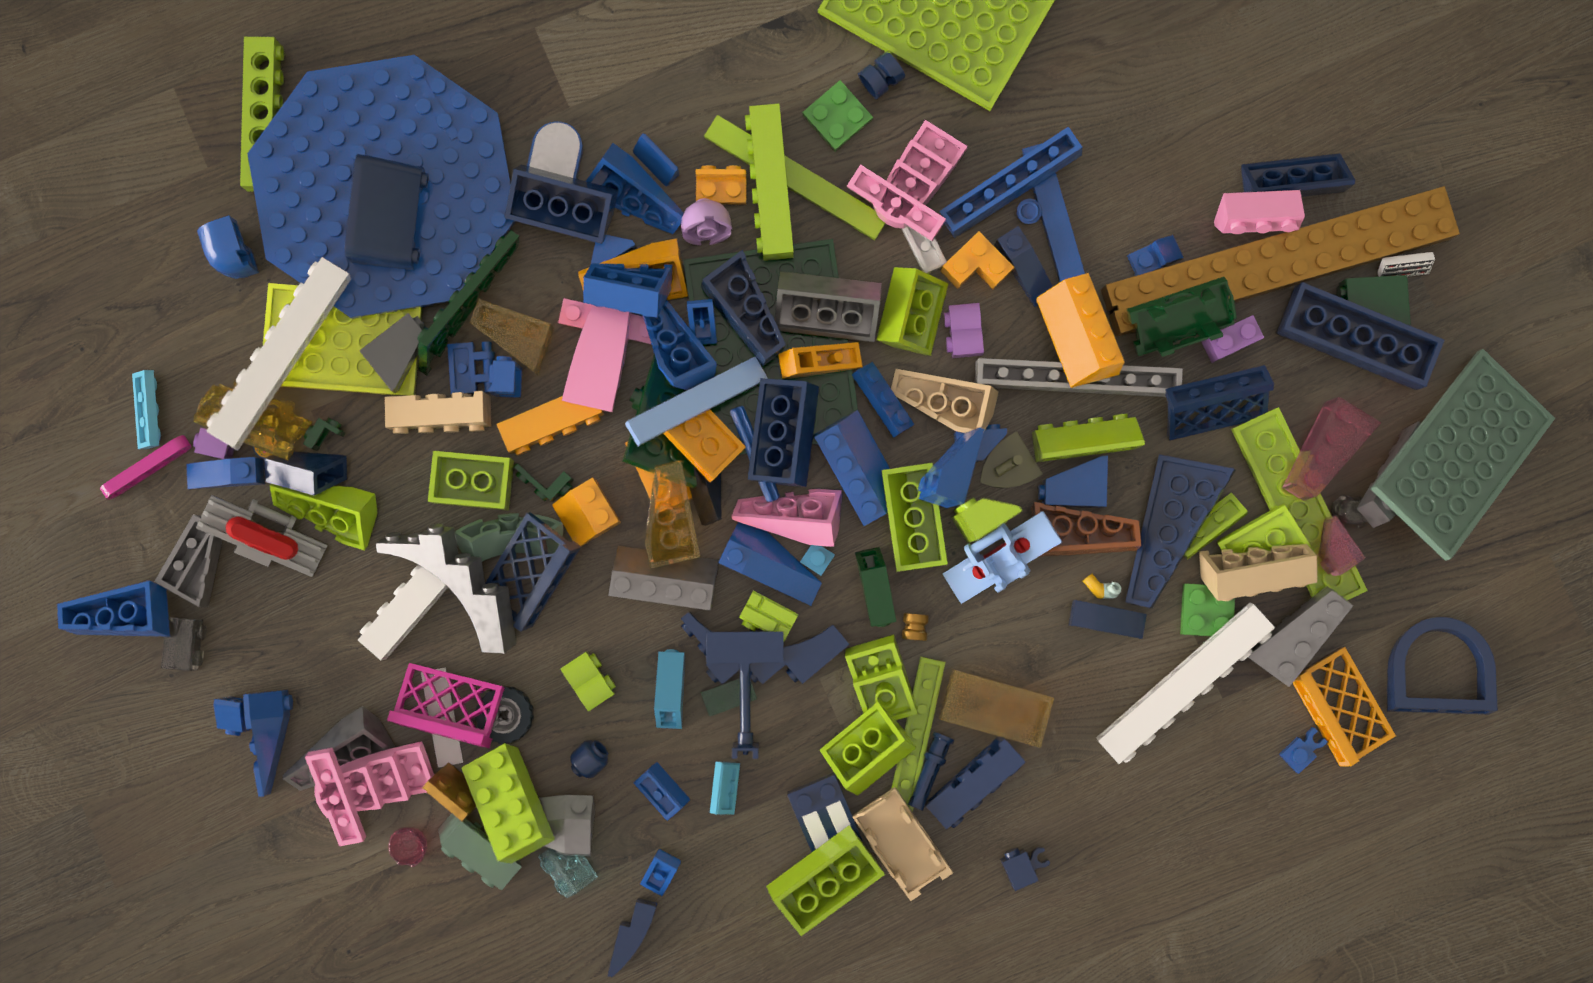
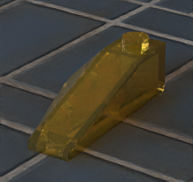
M681 460L655 466L645 538L650 569L700 557Z

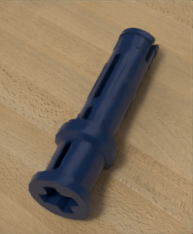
M937 732L932 734L934 737L929 751L924 754V759H926L924 767L908 802V805L921 811L924 810L940 767L946 764L945 757L950 744H954L955 741Z

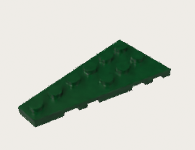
M512 230L506 237L502 235L495 244L496 249L491 255L487 253L479 264L480 268L475 273L471 272L464 282L465 286L460 291L456 290L449 299L450 304L445 310L441 308L436 313L433 319L434 323L429 329L425 327L420 332L417 338L419 371L427 376L432 370L430 363L435 356L441 357L444 353L445 347L448 344L447 338L449 336L451 338L456 336L478 305L476 300L481 290L486 293L490 288L494 278L493 273L495 271L497 273L501 272L518 248L519 235Z
M655 354L653 355L636 416L688 391L671 385L659 369ZM630 434L622 462L691 488L697 486L696 477H694V465L664 434L639 446Z

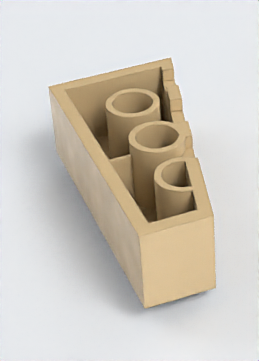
M474 391V397H472V394H465L463 392L452 393L451 397L447 398L443 394L425 395V398H421L419 395L385 397V428L393 430V434H408V429H418V433H434L435 428H444V432H459V428L469 427L471 432L485 431L484 427H491V397L483 391Z
M1307 544L1273 546L1272 551H1266L1258 547L1248 548L1247 553H1233L1232 549L1221 550L1222 554L1209 555V551H1199L1200 578L1217 601H1230L1237 597H1251L1258 595V593L1279 592L1285 588L1305 587L1308 584L1317 583V555Z

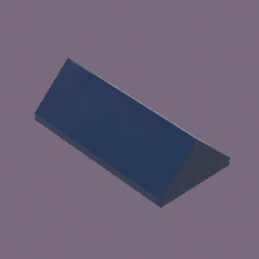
M1340 153L1241 164L1244 192L1300 190L1301 197L1342 193L1355 185V178Z

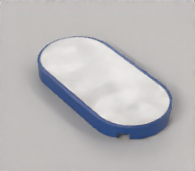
M550 122L543 125L534 135L527 166L577 179L583 153L580 135L575 128L564 122Z

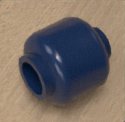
M597 740L584 741L570 756L572 771L578 777L594 778L608 764V751L606 747Z

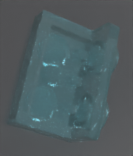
M551 848L538 856L541 860L540 865L542 869L551 875L555 881V888L566 898L575 895L598 878L585 856L562 855Z

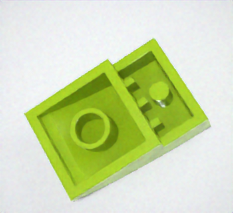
M894 635L845 649V658L863 713L879 702L895 720L918 714Z

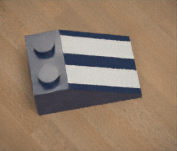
M834 772L787 792L811 852L849 825L863 842Z

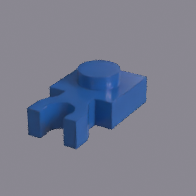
M1314 727L1307 731L1303 741L1301 738L1296 737L1279 753L1284 761L1298 774L1317 757L1313 751L1328 743L1325 738H1321L1316 743L1313 741V735L1318 732Z

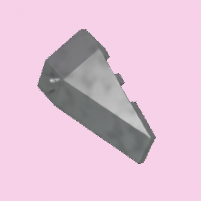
M561 795L539 798L555 838L554 841L548 843L545 847L567 856H591L595 815L593 796Z

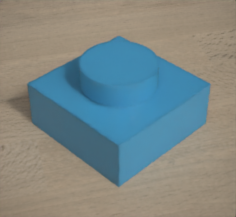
M811 545L800 563L822 576L835 554L822 546Z

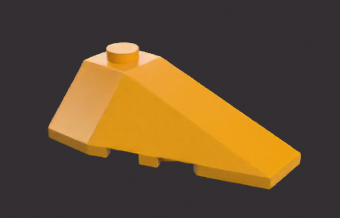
M677 238L651 243L599 263L624 264V268H640V264H648V269H664V265H672V284L667 300L688 296ZM589 268L578 271L583 291L584 276Z

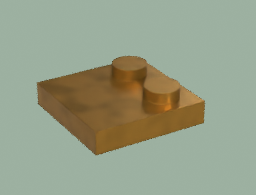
M449 762L422 787L461 821L476 808L465 776Z

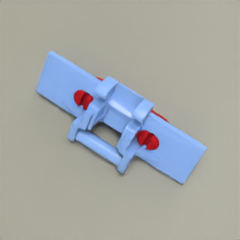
M1044 511L1012 531L1003 523L996 530L972 545L970 543L965 545L964 550L968 558L944 572L943 576L961 604L993 584H996L995 590L999 593L1017 578L1027 576L1031 571L1027 563L1060 544L1062 540ZM1003 537L1005 543L984 556L980 555V551Z

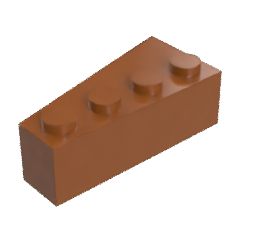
M1034 502L1031 506L1032 517L1044 511L1062 540L1060 544L1038 557L1137 551L1141 547L1138 520L1099 515L1083 510L1066 509V507L1049 506Z

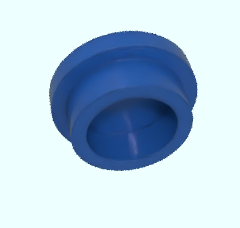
M1025 199L1018 205L1017 216L1023 223L1033 224L1041 218L1042 207L1038 201Z

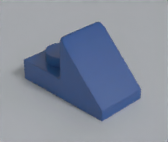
M1173 235L1155 240L1151 245L1127 256L1136 276L1158 270L1184 258Z
M658 849L640 885L663 896L681 861Z

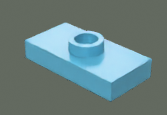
M715 763L710 813L734 815L740 763Z

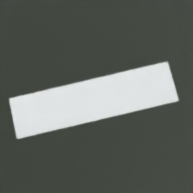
M445 667V668L436 669V670H440V671L446 672V667ZM421 672L422 682H425L426 678ZM443 677L433 682L438 693L449 687L446 678ZM429 685L424 688L426 700L434 696ZM450 692L441 697L445 708L453 705ZM437 700L427 706L429 716L433 717L442 711ZM453 710L448 714L452 722L456 723ZM432 734L438 768L444 767L448 762L451 765L463 763L460 742L458 740Z

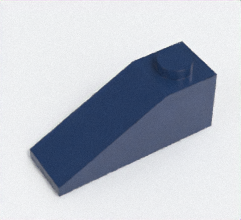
M1017 226L998 238L994 246L1014 266L1012 274L1033 306L1037 307V297L1053 286L1033 247L1020 227Z

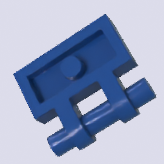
M473 342L447 344L451 394L457 392L474 394V391H477V383H484L485 393H490L488 392L491 386L489 383L490 365H493V360H495L492 342H481L482 352H475ZM476 361H483L484 374L476 375Z

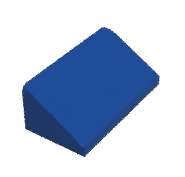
M642 134L633 149L634 155L664 186L670 185L679 176L678 167L646 134Z
M657 762L634 782L635 786L667 821L690 801L685 792Z

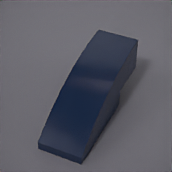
M1073 600L1069 625L1143 639L1147 614Z
M638 898L631 923L621 922L607 976L613 977L635 954L651 925L658 905L657 902Z

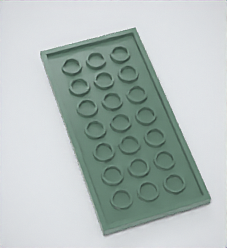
M1481 349L1475 353L1370 489L1445 561L1452 559L1555 420V417L1484 349Z

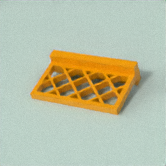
M1341 647L1306 668L1294 680V687L1323 738L1328 741L1327 745L1339 766H1353L1359 762L1358 759L1396 736L1346 647ZM1340 655L1346 663L1344 673L1333 670L1335 658ZM1317 669L1326 671L1323 685L1316 683L1311 675ZM1332 673L1343 676L1340 690L1329 687ZM1348 678L1355 680L1358 684L1356 695L1345 692ZM1328 691L1339 694L1336 707L1330 706L1327 703ZM1344 696L1355 698L1353 712L1342 709ZM1361 701L1368 702L1370 705L1369 717L1358 714ZM1341 713L1352 716L1349 730L1342 728L1339 724ZM1357 718L1368 721L1365 735L1354 732ZM1374 723L1380 724L1386 733L1379 739L1371 737ZM1353 735L1364 738L1363 747L1358 752H1355L1352 746Z

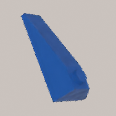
M667 299L657 318L643 316L658 367L673 387L689 390L715 377L716 361Z
M288 690L243 695L246 729H252L253 733L252 741L249 743L250 752L257 756L253 769L258 797L269 795L272 791L290 718V710L293 709V698L289 695Z

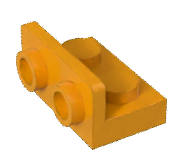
M711 165L701 166V169H696V202L699 199L706 198L722 205H746L747 175L745 169L735 165L727 166L726 169H716L715 166Z

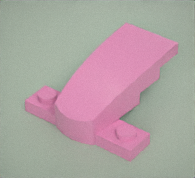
M925 120L914 139L910 140L901 158L896 161L887 180L860 165L847 187L871 202L878 217L885 224L902 229L908 226L930 241H933L945 223L946 218L928 208L926 204L948 178L968 147Z
M564 298L558 323L581 328L582 332L573 356L562 401L613 412L617 390L620 386L623 364H625L628 339L651 344L644 318L631 312L597 307Z
M423 742L380 751L339 766L333 748L311 751L305 756L316 784L315 797L322 813L329 818L339 846L360 843L365 840L366 834L357 811L381 809L385 803L407 801L411 795L427 793L422 787L434 776Z

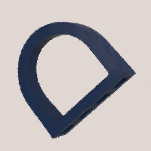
M1435 617L1415 624L1398 638L1388 660L1387 712L1489 715L1498 711L1494 656L1486 640L1473 627L1457 619ZM1434 631L1450 633L1460 638L1470 648L1476 661L1477 700L1408 698L1406 696L1405 661L1407 652L1415 639L1422 634Z

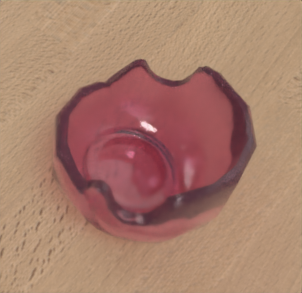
M399 828L391 835L388 843L390 856L398 865H409L413 868L422 862L428 849L427 838L423 832L416 828Z

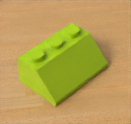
M894 267L876 340L891 347L931 356L948 283L916 268Z
M877 702L823 746L820 752L844 788L858 796L916 749V746L899 723Z

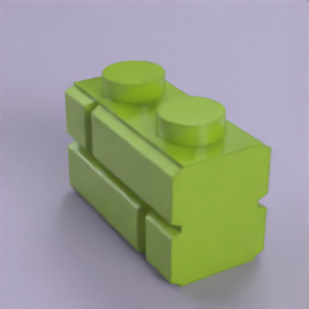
M753 591L739 618L743 620L741 625L754 632L757 628L763 631H783V641H785L799 614Z

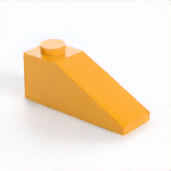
M859 342L791 348L778 354L782 379L807 377L863 367Z

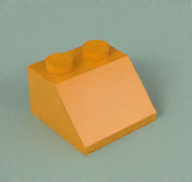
M594 478L570 490L552 504L571 539L580 546L585 545L621 523L597 480Z

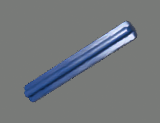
M738 406L730 410V414L741 441L746 446L745 451L750 460L754 431L745 408ZM759 482L767 502L775 501L780 497L775 484Z

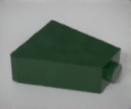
M1407 275L1346 278L1339 283L1337 287L1338 297L1409 326L1411 325Z
M880 547L855 552L871 627H885L890 625V623L897 622L887 568Z

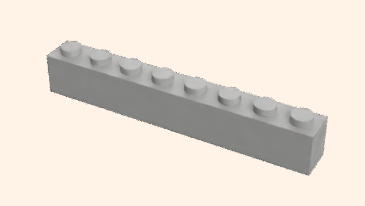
M978 358L975 362L974 383L1000 389L1166 397L1165 391L1167 388L1182 385L1183 368L1123 365L1120 374L1117 376L1071 388L1061 362Z

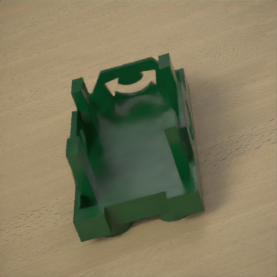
M1225 277L1126 309L1128 320L1131 324H1135L1137 340L1133 341L1137 356L1157 350L1164 357L1173 354L1174 350L1207 340L1208 338L1211 341L1223 337V332L1220 329L1234 325V320L1237 318L1234 297L1229 288L1228 280ZM1183 339L1182 341H1180L1179 344L1173 345V342L1176 343L1177 341Z

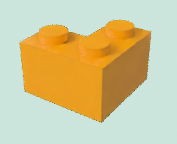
M978 231L942 266L940 272L957 289L975 272L994 289L1012 272L1014 266Z

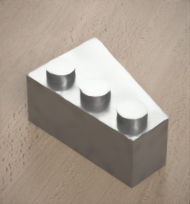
M193 514L154 582L198 607H209L223 539L196 529L201 515Z

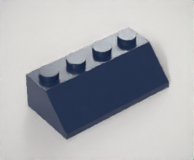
M521 164L513 169L504 218L602 244L614 214L619 190Z
M760 379L748 480L807 487L819 386L807 381Z

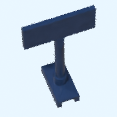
M783 631L706 632V663L740 664V732H738V742H733L732 759L738 758L739 751H743V755H748V751H753V759H758L759 742H753V732H751L750 664L784 663Z

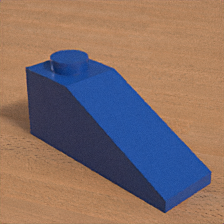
M231 458L186 464L188 489L265 484L264 459Z

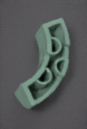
M519 513L501 514L495 520L483 522L480 519L469 523L455 531L457 546L462 554L468 553L473 557H481L482 561L502 555L524 517H519ZM535 515L563 536V523L549 517ZM530 522L527 526L529 538L539 537L537 527ZM552 538L546 539L548 553H554L560 544ZM530 541L532 554L541 555L540 541ZM517 543L515 546L516 553H525L524 543Z

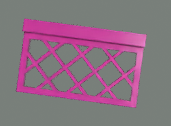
M409 663L395 709L389 712L387 721L489 749L492 742L490 734L504 687ZM415 670L422 672L426 678V681L417 687L412 682ZM441 677L446 678L449 687L438 693L433 682ZM467 683L470 685L473 693L461 699L456 688ZM429 685L434 696L422 702L418 691ZM487 689L495 690L493 701L484 705L479 694ZM452 691L457 702L445 708L441 697ZM414 695L418 706L410 711L403 709L405 700ZM476 697L481 708L469 715L464 703ZM437 700L442 711L433 717L429 716L425 707ZM460 706L465 718L457 723L452 722L448 713ZM481 713H484L487 718L484 730L476 728L472 721L473 718Z

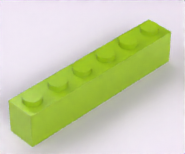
M780 104L749 106L750 115H745L746 130H751L752 139H747L748 155H754V164H749L751 179H756L757 187L752 189L753 204H758L759 213H754L755 229H761V238H756L758 253H763V260L794 258Z

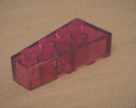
M1341 397L1325 402L1282 488L1303 501L1317 497L1381 422Z

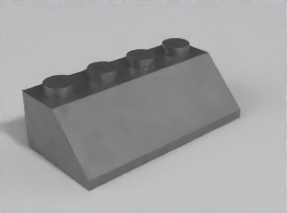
M780 271L775 322L779 331L874 342L882 283Z
M618 546L608 596L712 610L719 560Z

